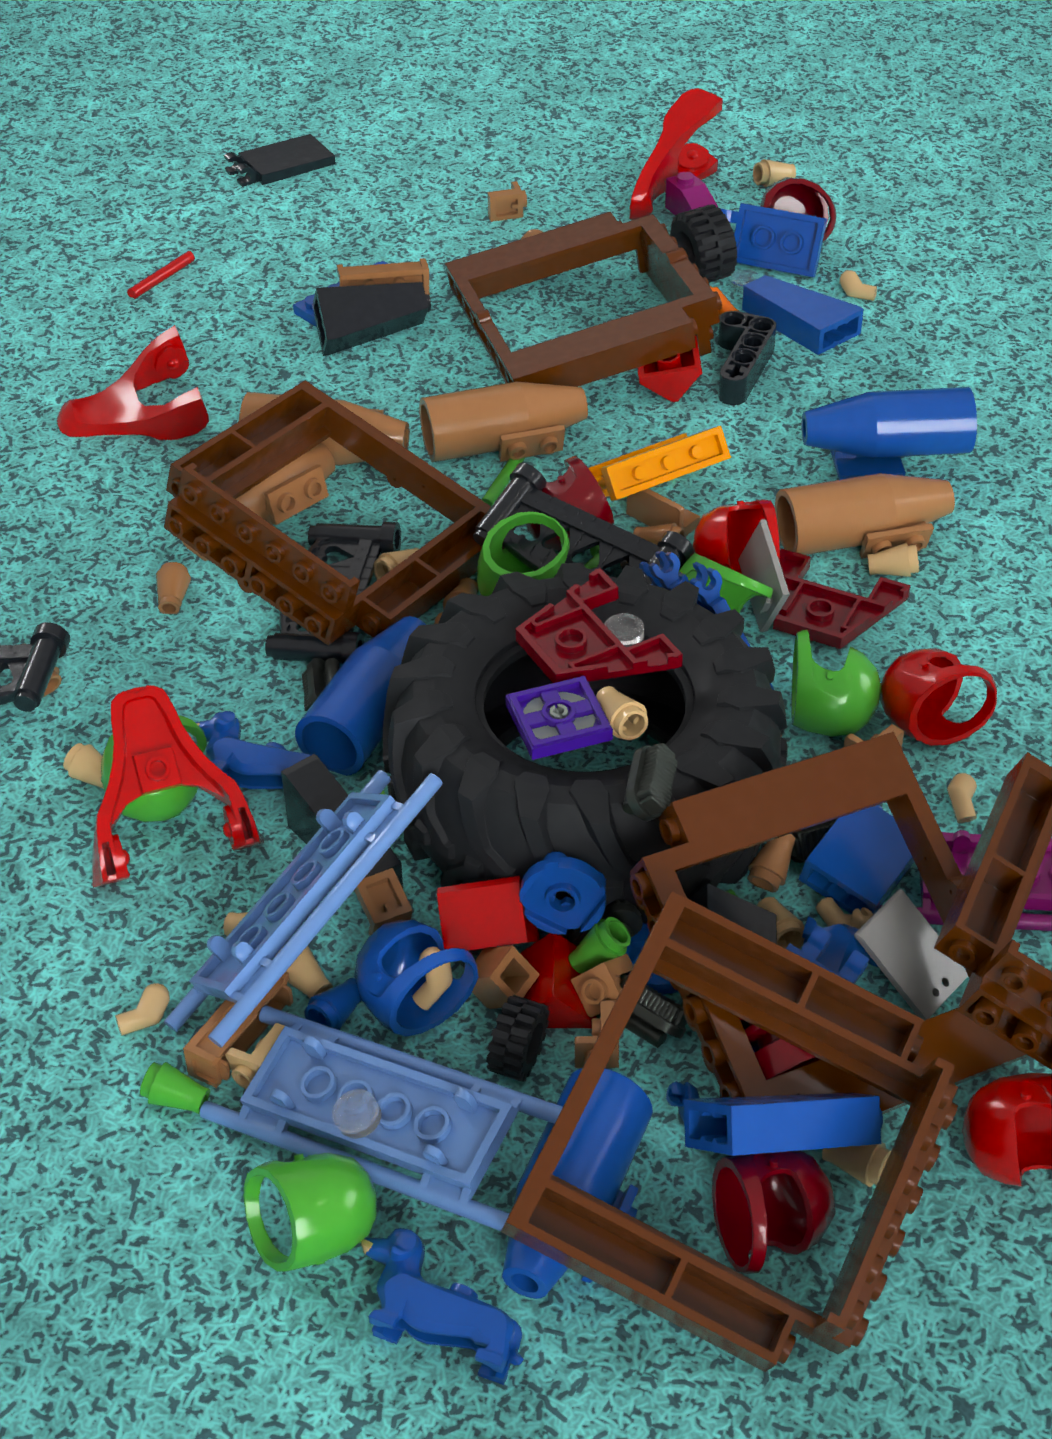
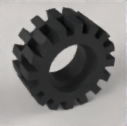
M516 995L508 997L507 1003L505 1002L502 1006V1014H498L496 1019V1028H493L491 1033L493 1038L488 1045V1051L490 1052L486 1057L487 1069L489 1071L521 1082L526 1081V1078L529 1077L532 1071V1066H535L537 1062V1055L541 1053L542 1041H545V1029L549 1023V1020H547L549 1016L547 1005Z

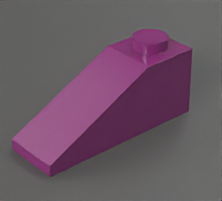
M680 172L676 176L666 178L665 208L674 215L711 204L718 207L706 184L691 172Z

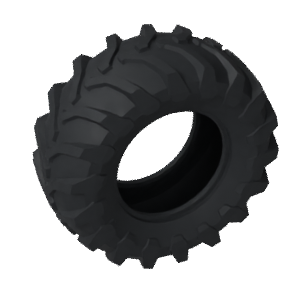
M562 563L555 577L536 580L519 572H512L500 575L492 594L489 596L460 593L449 599L438 624L420 625L409 635L401 665L394 667L386 695L383 721V762L385 772L391 774V781L387 785L389 795L395 801L404 804L430 773L435 774L443 782V785L404 830V841L414 861L430 858L443 872L440 884L441 887L515 876H520L522 881L527 870L535 863L544 860L548 853L561 852L567 857L576 858L588 863L605 876L606 905H610L615 900L620 902L627 900L636 905V908L641 913L642 922L646 924L648 919L644 909H640L637 906L633 897L629 872L642 857L670 849L671 846L664 842L660 834V821L658 818L647 822L641 820L635 814L625 813L622 809L631 764L603 771H567L534 763L506 747L520 736L506 706V695L553 683L516 641L515 628L549 603L555 606L566 597V591L573 585L578 584L582 586L589 580L590 573L579 563ZM627 565L618 578L610 577L618 586L619 599L591 610L625 647H630L663 633L683 654L682 667L588 682L595 696L603 687L611 686L618 692L644 705L648 716V726L644 733L660 744L664 743L675 753V759L678 761L672 783L673 786L671 787L672 795L670 802L786 766L787 740L781 737L784 729L787 728L786 712L781 692L772 690L770 686L775 676L773 659L768 647H749L741 638L744 630V618L735 609L713 614L698 605L699 588L687 581L669 591L665 588L647 584L642 569ZM761 844L677 871V877L687 899H690L707 883L715 887L719 883L736 884L747 874L749 864L755 858ZM556 892V899L562 900L564 897L574 898L568 892ZM567 929L566 935L561 936H563L566 939H569L570 929Z

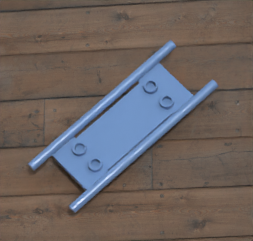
M378 770L360 792H351L335 812L330 809H320L317 812L316 820L322 827L227 938L224 939L221 936L213 935L208 939L207 948L212 955L191 978L189 982L193 985V988L164 1020V1023L175 1032H178L208 995L234 1002L236 1004L208 1036L214 1044L222 1048L443 785L441 779L435 774L430 773L408 800L402 804L395 801L391 795L380 794L389 784L391 778L384 771Z
M267 1005L261 1009L259 1013L260 1022L271 1026L279 1023L285 1027L241 1097L240 1102L243 1104L241 1111L237 1112L213 1102L205 1101L200 1108L201 1118L296 1154L303 1153L304 1157L322 1153L352 1157L369 1173L372 1183L493 1229L502 1230L510 1213L472 1200V1197L518 1111L555 1124L563 1106ZM290 1125L422 1174L421 1180L290 1132L287 1129Z

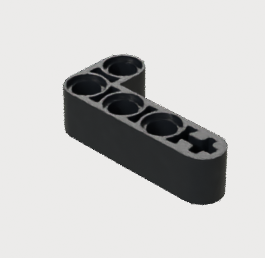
M727 311L722 313L719 318L718 344L723 349L730 350L731 353L720 371L719 400L727 405H740L747 400L774 352L776 322L764 316L739 311Z

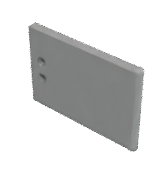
M761 519L740 555L738 562L743 575L773 588L771 599L754 596L750 599L759 631L766 632L790 594L767 521Z
M899 889L854 934V937L914 1013L924 1020L929 1019L968 977L962 965L934 949L939 937L902 889Z

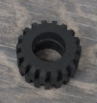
M711 204L675 215L671 223L670 236H674L678 247H682L686 251L691 264H696L702 278L706 277L710 283L731 276L737 265V246L733 229L722 210Z

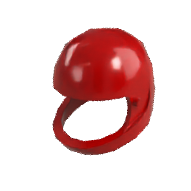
M761 499L744 502V500L737 501V504L718 506L702 515L694 534L693 547L695 553L742 574L738 559L760 520L765 519L780 562L778 524L772 501Z
M937 648L914 649L899 656L884 674L881 682L880 702L891 723L902 729L905 735L930 746L950 745L968 738L987 723L997 704V686L991 674L984 668L962 665L954 654ZM963 677H981L987 686V698L982 708L970 720L964 723H955L947 720L943 715L949 710L958 696Z
M1025 1073L1000 1077L981 1087L971 1097L964 1116L962 1133L967 1153L972 1163L982 1175L1006 1185L1022 1187V1176L1026 1171L1032 1169L1052 1170V1074Z

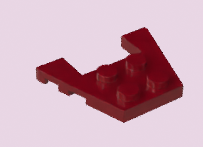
M781 548L780 565L790 595L774 619L773 629L795 636L799 631L808 630L811 641L842 649L909 598L911 585L880 577L869 597L866 598L804 580L803 578L810 568L811 557Z
M601 568L592 571L589 574V580L582 586L575 584L566 591V597L555 606L549 603L515 628L516 641L553 683L585 676L587 681L590 682L682 667L683 654L663 633L630 647H625L594 614L591 609L619 599L618 586Z

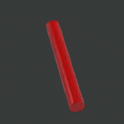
M191 251L185 252L127 290L128 296L134 299L138 298L195 260L194 254Z

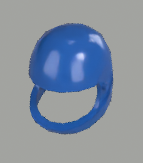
M400 920L383 924L368 937L357 955L354 978L362 1002L379 1023L391 1032L407 1037L422 1034L440 1025L457 1012L471 995L479 976L478 965L469 951L460 948L444 950L443 939L437 929L415 920ZM434 946L440 949L439 952L430 954L419 961L420 954L428 947ZM449 962H465L464 974L459 979L453 978L450 987L429 1010L420 1008L414 1002L412 996L426 981L425 975L428 972Z

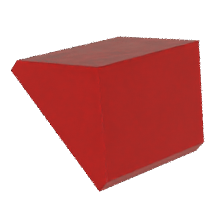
M695 336L696 347L692 348L691 351L678 353L675 356L638 367L639 383L671 402H678L702 374L697 336Z
M520 876L438 887L437 901L444 950L460 948L470 951L539 941L540 934L538 928L527 919L524 914L525 907L522 901L520 902L519 894L522 883Z
M549 933L520 953L540 974L524 998L548 1006L549 1016L547 1020H549L547 1028L592 1029V1018H597V1016L589 1017L571 981V979L580 975V973L573 969L568 958L569 954L577 946L563 936Z

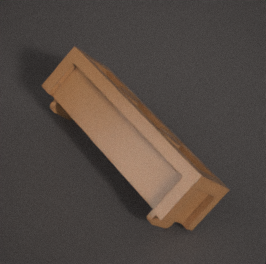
M421 258L418 262L343 267V264L337 265L339 286L337 287L423 282L425 294L430 296L429 267L426 258Z
M288 972L282 975L222 1048L214 1044L208 1036L236 1003L225 1000L183 1048L188 1075L215 1088L222 1083L223 1079L227 1081L230 1078L231 1068L225 1054L231 1047L247 1052L269 1026L259 1021L261 1009L267 1005L282 1010L286 1005H292V989L287 986V981L289 980Z

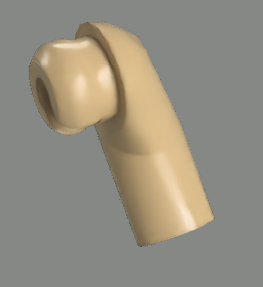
M434 946L428 947L420 954L419 961L430 954L439 952L440 949ZM450 962L431 970L425 975L426 981L412 996L414 1002L420 1008L429 1010L450 987L453 981Z
M159 983L148 985L144 989L136 1009L115 1015L121 1036L154 1026L161 1021L170 1001L169 991L164 985Z

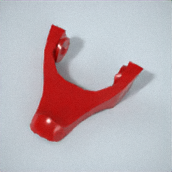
M695 88L683 93L671 106L664 117L663 131L659 141L636 182L630 203V220L651 215L653 211L652 202L659 195L666 192V178L676 176L680 172H691L702 180L717 171L718 159L709 154V151L703 146L696 143L686 144V142L699 127L714 118L722 110L723 98L703 89Z
M172 326L157 336L141 352L120 379L105 390L92 396L69 399L61 407L57 417L59 430L69 437L143 435L158 440H177L195 435L204 429L209 422V416L198 387L183 393L165 405L145 406L139 402L136 390L169 378L176 379L187 371L189 359L176 326Z
M146 685L122 691L111 701V725L114 740L113 761L109 783L96 817L92 858L93 888L120 882L130 877L127 869V864L130 861L129 853L122 849L118 834L113 835L112 830L126 806L147 794L179 786L201 788L227 805L223 807L225 821L223 833L229 838L233 851L264 843L244 795L236 781L210 761L191 739L164 689Z

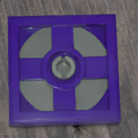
M585 676L506 695V706L532 760L613 740V729Z

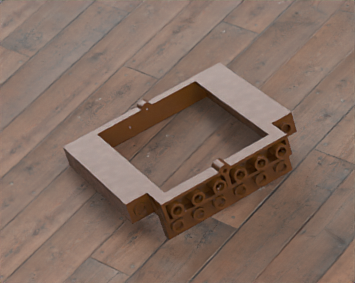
M607 212L445 263L450 288L505 383L528 382L579 387L675 356L678 353L691 351L692 348L696 347L695 336H697L699 354L702 356L712 352L710 340L714 339L711 325L720 323L718 310L722 309V302L718 292L712 291L707 278H702L696 264H691L686 251L682 247H678L675 237H671L668 234L665 224H660L653 214L622 223L621 220L617 221L611 212ZM635 250L639 272L647 273L668 303L511 352L492 321L488 309H485L481 303L480 298Z
M304 380L170 464L166 491L175 498L168 501L164 528L197 551L201 556H204L225 571L229 576L236 579L244 592H253L282 614L329 646L355 625L366 634L375 637L403 617L412 616L419 618L446 597L458 585L460 580L474 575L477 572L478 559L482 546L473 539L474 529L491 506ZM329 437L387 476L391 486L395 488L403 487L454 522L357 596L359 579L354 576L349 580L236 500V498Z
M894 732L671 802L658 817L660 821V834L664 842L670 845L671 848L642 857L629 872L634 900L640 909H644L648 919V929L651 932L671 891L686 897L677 877V871L887 802L943 923L947 918L964 875L961 874ZM965 968L970 979L972 972ZM670 982L672 987L678 990L681 995L687 1024L699 1037L703 1061L707 1069L714 1073L720 1086V1098L859 1093L880 1096L882 1114L907 1105L823 1060H818L766 1080L739 1017ZM958 1008L923 1021L918 1035L923 1037L924 1041L912 1063L924 1069L934 1059L940 1057L955 1065L949 1081L958 1085L1026 1058L1028 1055L1017 1050L1014 1046L984 1027L977 1025L973 1020L958 1012Z
M1027 752L1006 775L934 949L972 972L957 1011L1052 1070V972L1019 952L1020 944L1012 939L1052 837V767Z
M671 891L501 1232L764 1372L776 1366L777 1362L784 1364L788 1359L796 1341V1336L790 1334L791 1331L829 1351L840 1354L849 1349L851 1345L857 1347L865 1335L869 1320L863 1316L870 1300L876 1302L887 1281V1275L882 1273L888 1256L895 1257L903 1243L906 1232L900 1229L906 1213L911 1215L916 1209L923 1194V1188L917 1186L924 1170L929 1172L932 1169L940 1153L941 1146L935 1144L941 1128L947 1130L957 1112L958 1105L952 1101L958 1086L949 1081L955 1065L940 1057L934 1059L924 1069L912 1063L924 1041V1038L918 1035L924 1019ZM652 973L910 1105L874 1193L863 1212L860 1226L822 1316L553 1175Z

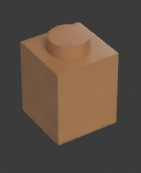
M513 945L484 948L475 960L478 965L479 978L472 993L485 1007L489 1009L502 1008L503 1004L507 1003L509 996L516 995L524 998L540 974Z

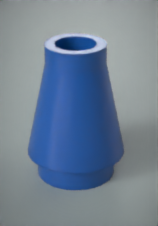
M349 978L344 983L311 997L304 1011L305 1018L340 1030L357 1005L362 1001L355 978Z

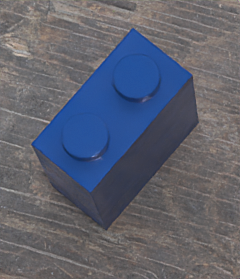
M876 805L838 818L806 859L798 880L825 898H833L839 907L850 914L855 909L859 908L861 911L864 907L869 909L874 915L912 866L914 860L894 817L884 811L880 805Z

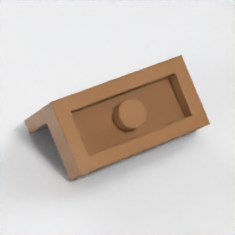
M650 489L627 496L626 514L648 526L676 523L677 526L684 527L687 536L696 529L700 521L699 515Z

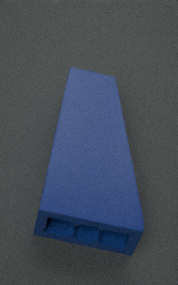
M767 275L743 285V311L773 319L776 322V330L817 355L861 334L864 309L860 306Z
M859 1093L684 1099L685 1147L736 1156L881 1144L883 1114L880 1109V1096Z

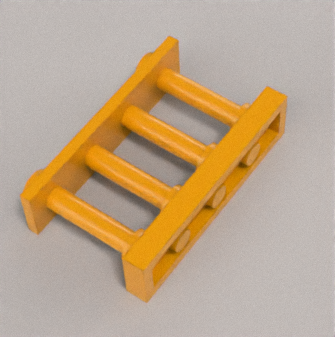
M716 426L691 436H687V433L677 435L591 466L589 470L599 483L605 497L610 496V500L614 501L727 460L731 456L722 427Z

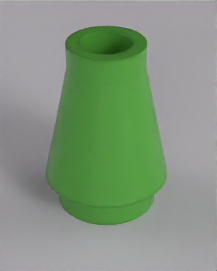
M614 917L600 919L589 930L576 949L569 954V962L573 969L582 974L603 962L624 955L627 951V946L631 942L627 928Z
M153 1062L143 1078L140 1096L148 1098V1104L189 1110L200 1114L202 1104L209 1099L210 1089L200 1085L168 1062L162 1065Z

